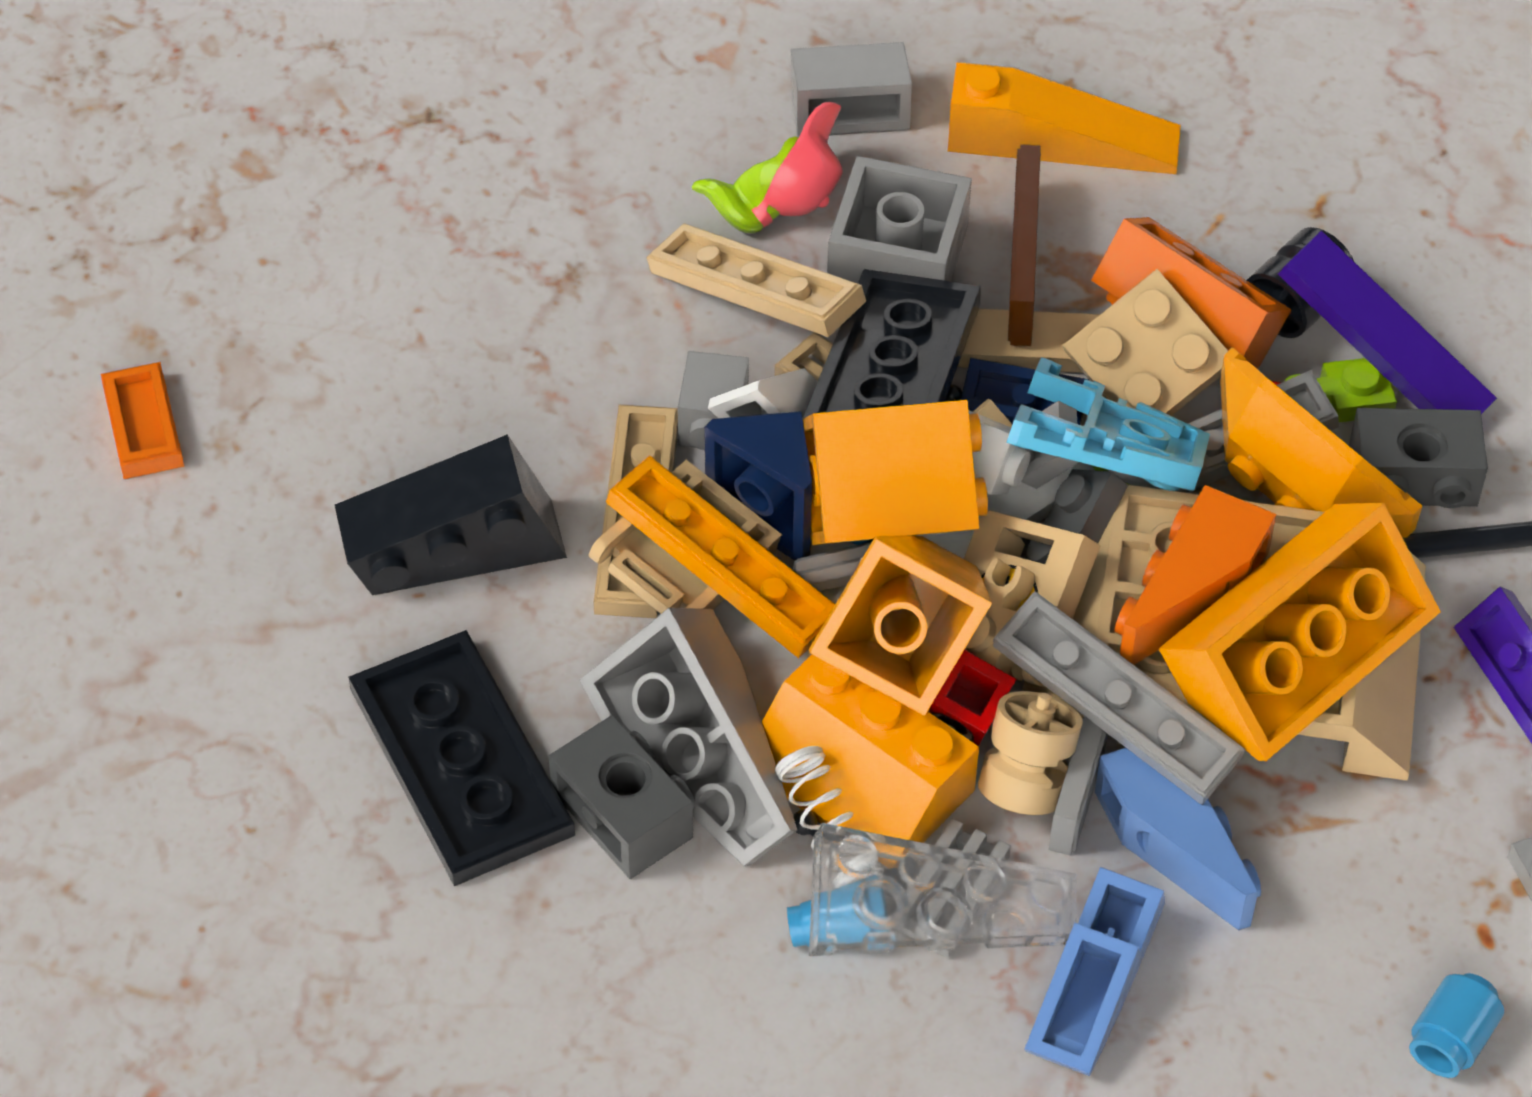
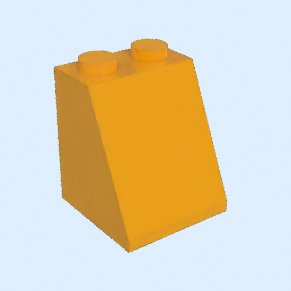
M968 400L813 413L803 419L812 477V545L873 540L875 536H917L979 529L978 516H987L988 497L986 483L983 477L975 478L972 453L981 452L982 449L981 424L977 413L969 414Z
M875 536L810 646L809 653L925 716L990 608L992 601L980 572L974 564L923 536Z

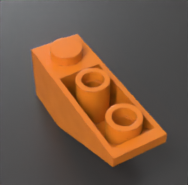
M1207 485L1203 487L1192 507L1183 504L1177 512L1170 529L1169 540L1172 542L1166 553L1156 550L1146 567L1142 579V586L1145 587L1139 599L1130 596L1119 613L1115 625V633L1122 635L1120 655L1133 665L1152 655L1169 639L1260 566L1269 554L1277 514Z

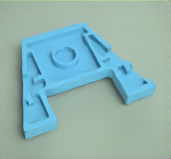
M1043 357L1040 358L1027 393L1054 403L1060 401L1075 408L1077 411L1088 416L1084 426L1021 404L1006 443L1144 478L1148 483L1164 490L1178 491L1180 488L1194 491L1203 467L1210 437L1209 433L1142 402L1137 403L1134 409L1126 406L1127 400L1119 398L1118 402L1106 399L1102 396L1105 385L1086 379L1082 385L1059 377L1062 365Z

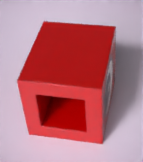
M964 650L928 712L979 746L995 718L999 700L1010 692L1016 678Z

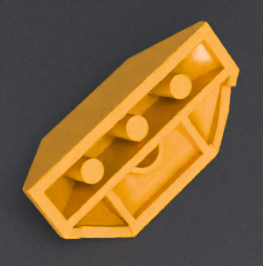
M1233 347L1224 355L1220 379L1224 456L1230 473L1242 486L1251 491H1255L1258 488L1278 506L1321 512L1327 511L1334 504L1385 503L1402 538H1407L1416 529L1422 510V505L1407 492L1405 493L1388 477L1275 385Z

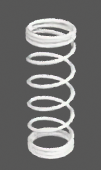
M808 746L787 755L777 764L775 772L781 782L796 783L789 794L788 800L790 803L798 806H808L801 815V826L811 830L820 829L814 836L811 847L817 852L831 853L825 860L822 869L825 874L835 877L830 887L833 891L860 881H862L864 887L872 886L882 875L880 867L875 865L877 861L875 859L855 864L843 872H829L827 869L829 862L839 852L864 841L865 836L854 837L841 846L820 849L816 846V841L821 834L828 828L852 818L853 812L839 815L826 824L807 825L804 822L810 810L817 804L839 796L842 789H833L813 801L797 802L793 799V794L805 781L822 776L830 770L831 766L829 765L813 770L823 762L826 756L823 753V749L819 746ZM809 759L808 761H806V762H804V763H802V764H800V765L794 767L795 765H797V764H799V763H801V762H803V761ZM813 770L812 772L808 773V774H807L806 776H804V777L796 778V779H788V778H794V777L803 775V774H805V773H807V772Z

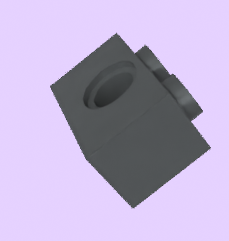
M1357 408L1349 446L1388 477L1405 493L1407 492L1422 506H1441L1444 508L1478 507L1488 470L1481 410Z
M613 715L548 755L550 781L564 806L629 879H632L693 838V808L695 807V800L690 789L679 776L675 774L668 776L655 762L653 751L644 737L636 731L629 733ZM622 791L636 792L635 794L628 796H622L617 794Z

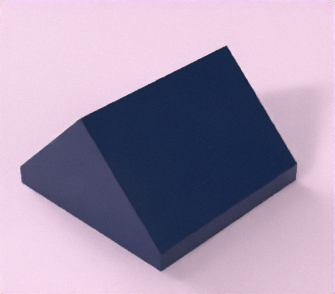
M802 412L712 419L704 427L705 474L782 534L776 548L794 561L798 558L810 556L812 477Z

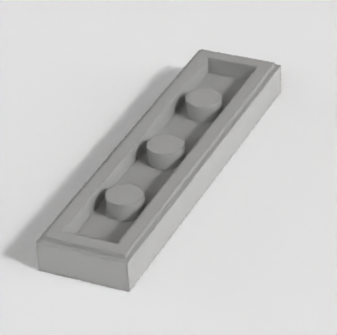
M1036 591L1033 592L994 637V648L1201 805L1206 802L1244 755L1245 749Z

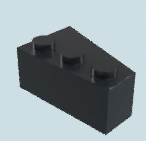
M508 434L334 505L347 564L371 595L567 558L552 500Z

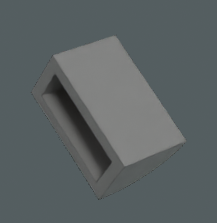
M904 42L791 49L792 94L797 136L801 135L803 127L812 111L824 102H834L841 106L830 134L911 129L912 82Z

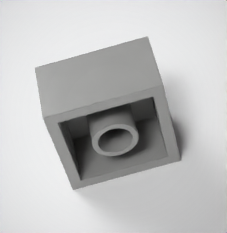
M856 156L828 240L827 273L857 284L863 269L952 281L968 228L972 178Z

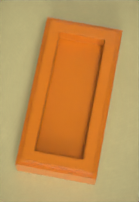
M161 362L100 374L123 479L184 467Z

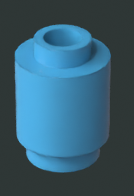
M1472 973L1464 975L1450 974L1444 977L1412 1027L1411 1034L1413 1040L1409 1045V1050L1413 1058L1428 1071L1445 1078H1454L1461 1070L1470 1068L1504 1016V1007L1498 998L1496 988L1483 977Z

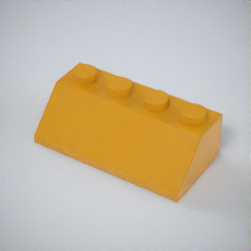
M1385 503L1334 504L1163 644L1159 651L1188 704L1242 746L1255 759L1267 761L1441 611Z

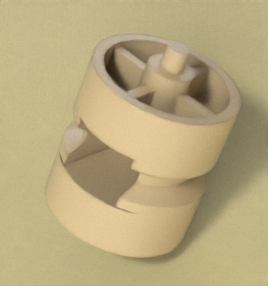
M1017 691L1004 695L999 700L992 726L991 739L995 747L988 750L985 754L978 781V788L982 795L993 804L1019 814L1045 815L1054 812L1068 769L1065 759L1075 753L1083 720L1079 712L1063 700L1047 693Z

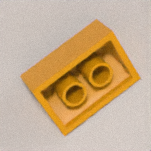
M814 655L809 656L783 682L762 720L776 766L781 759L804 747L819 746L823 749V753L826 756L823 762L813 770L824 765L831 766L830 770L822 776L805 781L795 791L793 799L797 802L813 801L833 789H842L839 796L817 804L810 811L814 813L817 821L821 824H826L846 812H853L852 818L828 829L846 842L860 835L865 836L864 841L853 847L869 859L877 860L876 864L886 871H897L975 791L979 746L927 711L924 716ZM807 759V760H805V761H803V762H801V763L795 765L794 767H796V766H798V765H800V764H802V763L808 761L809 759ZM811 770V771H809V772H807V773H805V774H803V775H800V776H797V777H794V778H788V779H796V778L804 777V776H806L808 773L812 772L813 770ZM782 782L787 800L789 799L790 791L796 783ZM796 805L801 810H805L808 807Z

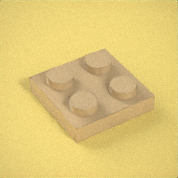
M1158 269L1063 344L1064 351L1090 381H1097L1105 385L1102 394L1104 398L1114 402H1118L1119 398L1127 400L1126 406L1134 409L1137 403L1142 402L1170 416L1221 377L1223 358L1228 352Z

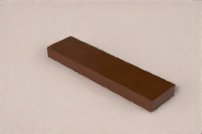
M1020 145V149H1017L1007 340L1010 341L1012 346L1032 345L1041 145Z

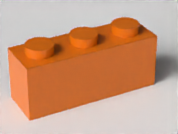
M1124 218L1091 281L1108 291L1106 299L1113 305L1158 269L1228 351L1233 347L1248 362L1259 369L1291 309L1152 218Z

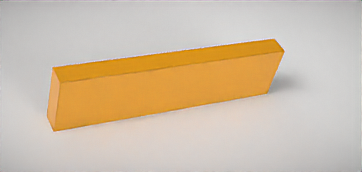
M650 455L610 489L606 500L609 506L798 659L809 650L835 606L831 600Z

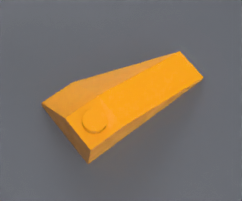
M956 62L947 152L1017 159V149H1020V145H1041L1040 161L1176 175L1181 125L1016 67Z

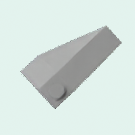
M668 608L580 679L601 721L613 715L629 733L636 731L644 737L653 751L655 762L668 776L672 774L679 776L690 789L695 800L693 817L743 866L752 865L797 831L782 782L778 779L779 777L775 772L776 764L743 664L713 609Z

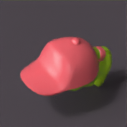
M824 102L817 106L808 117L800 137L794 136L786 140L776 156L747 169L733 185L707 178L695 181L692 184V190L709 198L722 217L731 226L749 234L760 232L779 215L803 216L819 207H826L830 201V194L843 174L839 159L828 145V138L841 106L834 102Z

